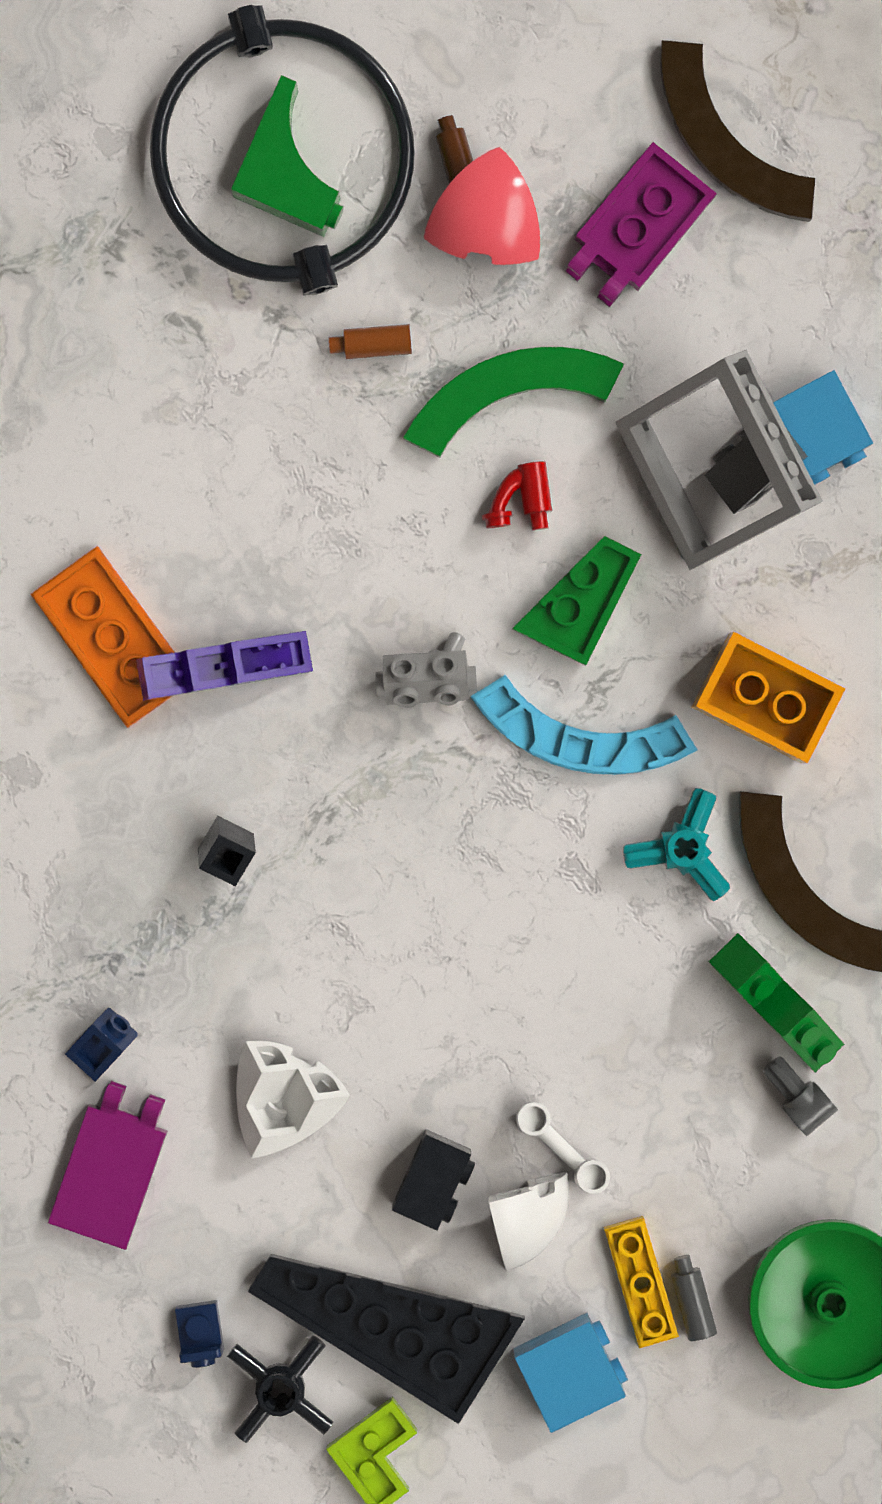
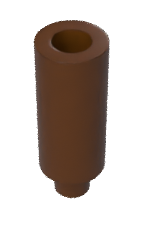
M453 115L438 119L441 133L435 137L449 184L473 161L464 128L456 127Z

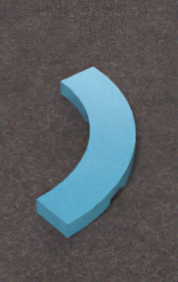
M506 675L470 696L489 722L515 745L546 762L574 771L612 775L637 773L662 767L697 751L696 746L676 715L641 730L624 733H597L567 726L548 717L529 703L516 690Z

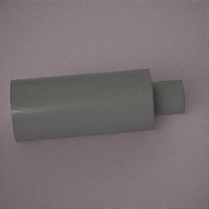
M690 1255L674 1258L677 1272L672 1274L671 1278L688 1340L699 1341L710 1338L717 1334V1329L701 1270L698 1267L693 1268Z

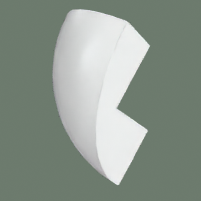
M268 1041L245 1042L237 1070L236 1100L241 1132L251 1159L281 1151L302 1141L323 1127L341 1110L350 1095L341 1081L319 1061H316L314 1065L307 1064L292 1055V1047Z
M567 1171L527 1180L528 1187L488 1196L506 1271L520 1267L536 1258L557 1235L566 1216L569 1201Z

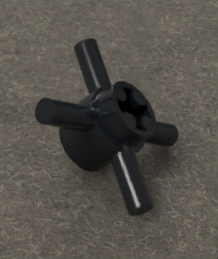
M313 1335L290 1364L276 1363L268 1367L264 1366L240 1345L236 1344L227 1357L257 1381L255 1394L258 1404L235 1431L239 1439L248 1443L270 1415L281 1417L293 1411L323 1435L330 1429L333 1421L304 1398L305 1383L302 1376L326 1345L323 1341ZM275 1379H282L284 1384L294 1390L289 1397L286 1393H280L276 1399L270 1394Z

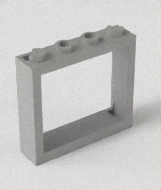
M747 350L719 360L615 422L621 433L622 441L629 449L640 471V477L645 485H647L658 507L659 515L667 524L677 544L678 552L685 560L689 570L713 560L823 502ZM719 379L783 507L711 545L648 419Z

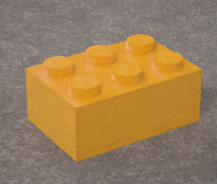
M736 632L728 634L691 708L799 763H808L845 688Z

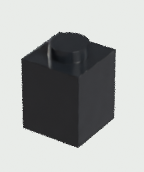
M217 815L198 848L199 869L236 887L256 853L254 833Z

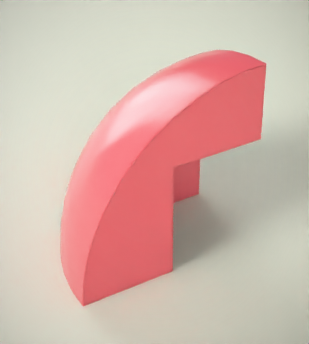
M500 147L486 152L467 165L450 182L438 199L429 217L424 234L426 241L438 249L465 259L470 252L489 255L494 265L521 264L539 259L540 229L534 201L524 177L506 152Z

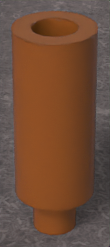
M410 324L344 329V336L329 337L330 354L345 353L346 359L412 354Z

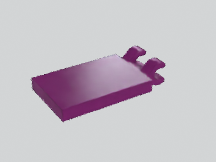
M652 142L577 233L574 240L583 247L569 262L565 272L578 282L592 263L598 266L611 278L599 291L597 298L610 308L628 284L637 291L640 290L713 201L717 193L657 144Z
M111 1081L106 1088L101 1107L89 1104L48 1223L126 1250L168 1132L156 1127L166 1099L150 1094L144 1105L142 1115L139 1117L119 1110L127 1086Z

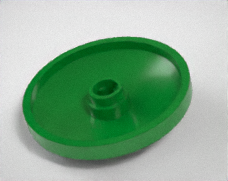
M825 1219L811 1221L799 1225L780 1236L759 1260L749 1287L748 1309L753 1332L765 1354L785 1374L804 1384L827 1389L857 1386L882 1374V1236L875 1231L846 1220Z

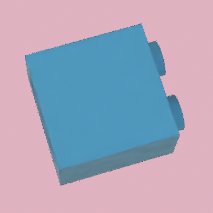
M835 370L773 402L785 427L808 456L803 463L814 485L830 477L827 469L842 462L844 468H847L867 457L864 449L871 446L873 441Z
M588 1313L513 1348L515 1360L551 1433L626 1397L622 1383L628 1381L627 1375L618 1357L610 1360L604 1348L610 1341L600 1320L592 1323Z

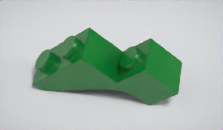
M739 933L708 961L724 980L815 1073L823 1065L829 1063L835 1057L837 1051L845 1045L819 1014L783 980L768 961Z

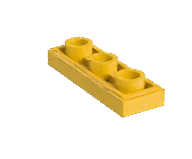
M640 1216L604 1227L639 1349L679 1337L644 1217ZM639 1277L649 1279L648 1285L643 1289L634 1286L636 1279Z

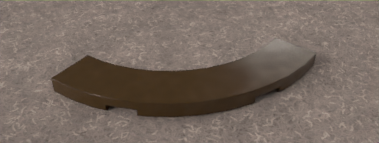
M662 40L660 68L664 95L667 99L675 128L698 164L731 194L737 195L747 202L758 206L759 209L788 219L810 222L813 213L816 178L799 176L778 169L759 159L743 147L724 125L710 98L704 76L703 44Z
M740 791L739 820L742 842L752 874L762 894L774 911L794 932L825 954L847 964L882 972V930L861 925L833 910L815 894L799 873L791 857L784 834L782 796Z

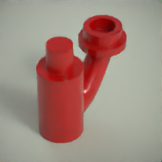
M545 461L517 465V469L512 470L504 478L496 492L489 513L481 515L487 529L511 525L510 517L513 516L512 511H505L512 495L519 488L521 490L524 515H530L532 531L549 528L547 513L552 512V503Z

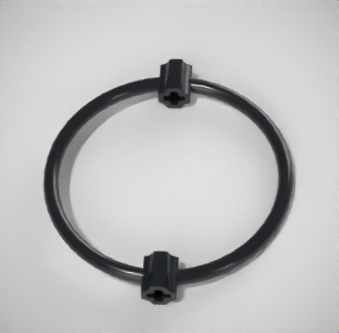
M262 5L239 7L235 11L228 13L231 29L216 35L189 55L175 71L160 97L154 114L150 138V158L154 183L159 198L178 231L201 254L216 264L234 273L258 280L300 282L303 296L321 294L337 288L338 283L335 272L351 265L367 254L388 233L405 204L414 171V135L410 117L397 86L386 70L363 47L348 37L332 29L309 22L287 19L266 20ZM273 36L298 37L329 46L355 62L373 80L382 93L390 109L398 141V165L395 182L384 209L373 225L353 244L330 256L327 245H315L293 253L295 265L291 266L267 265L253 262L230 253L210 240L192 222L183 209L172 185L167 163V134L174 107L190 79L209 60L230 47L236 46L238 57L248 58L261 55L273 49L271 40Z

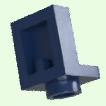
M107 1008L65 1055L96 1082L134 1041L138 1033L123 1016L117 1014L111 1008Z
M217 1300L176 1306L175 1313L181 1347L179 1353L180 1363L190 1362L193 1368L215 1364V1358L222 1357L224 1351Z

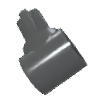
M783 1057L775 1058L764 1068L763 1071L766 1077L786 1099L782 1109L806 1137L838 1111L837 1107L815 1082L809 1081L804 1083Z

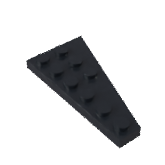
M270 1254L248 1290L252 1295L457 1424L464 1417L525 1320L524 1315L275 1254Z

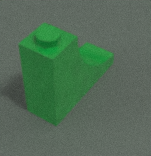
M281 75L231 191L233 197L324 237L328 227L332 229L337 227L344 206L339 204V191L328 186L314 175L297 151L292 136V113L298 95V86L296 81Z

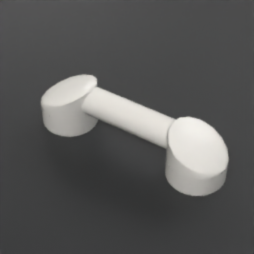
M529 1102L520 1107L516 1115V1124L519 1130L527 1135L538 1136L574 1171V1181L581 1190L597 1194L606 1189L610 1181V1173L606 1165L597 1160H585L550 1126V1113L544 1105Z

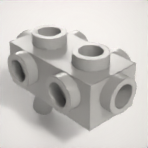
M452 632L447 639L443 651L432 650L428 653L383 655V671L376 672L375 674L377 697L385 696L387 705L396 704L404 708H411L418 703L438 702L450 706L458 701L469 700V691H477L476 667L467 665L466 650L461 651L465 638L459 633Z

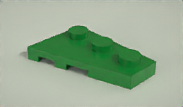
M604 536L512 630L586 666L642 554Z

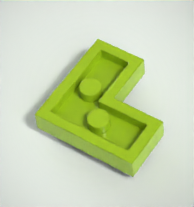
M392 1396L326 1446V1450L366 1504H393L409 1492V1486L386 1456L416 1435L417 1428Z

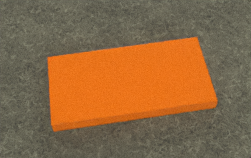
M98 546L30 594L127 728L133 726L173 697L168 696L143 701L136 659L175 653V651Z

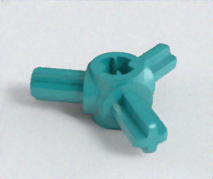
M695 788L680 824L674 822L671 831L661 833V839L626 844L623 847L626 867L632 869L665 863L666 869L677 868L683 876L689 873L710 900L716 901L729 891L730 884L708 858L712 852L706 846L709 835L704 833L716 802V795L706 790ZM679 838L685 841L693 840L695 847H690V849L694 850L691 857L688 858L685 855L676 856L674 849L679 847L675 846V842Z

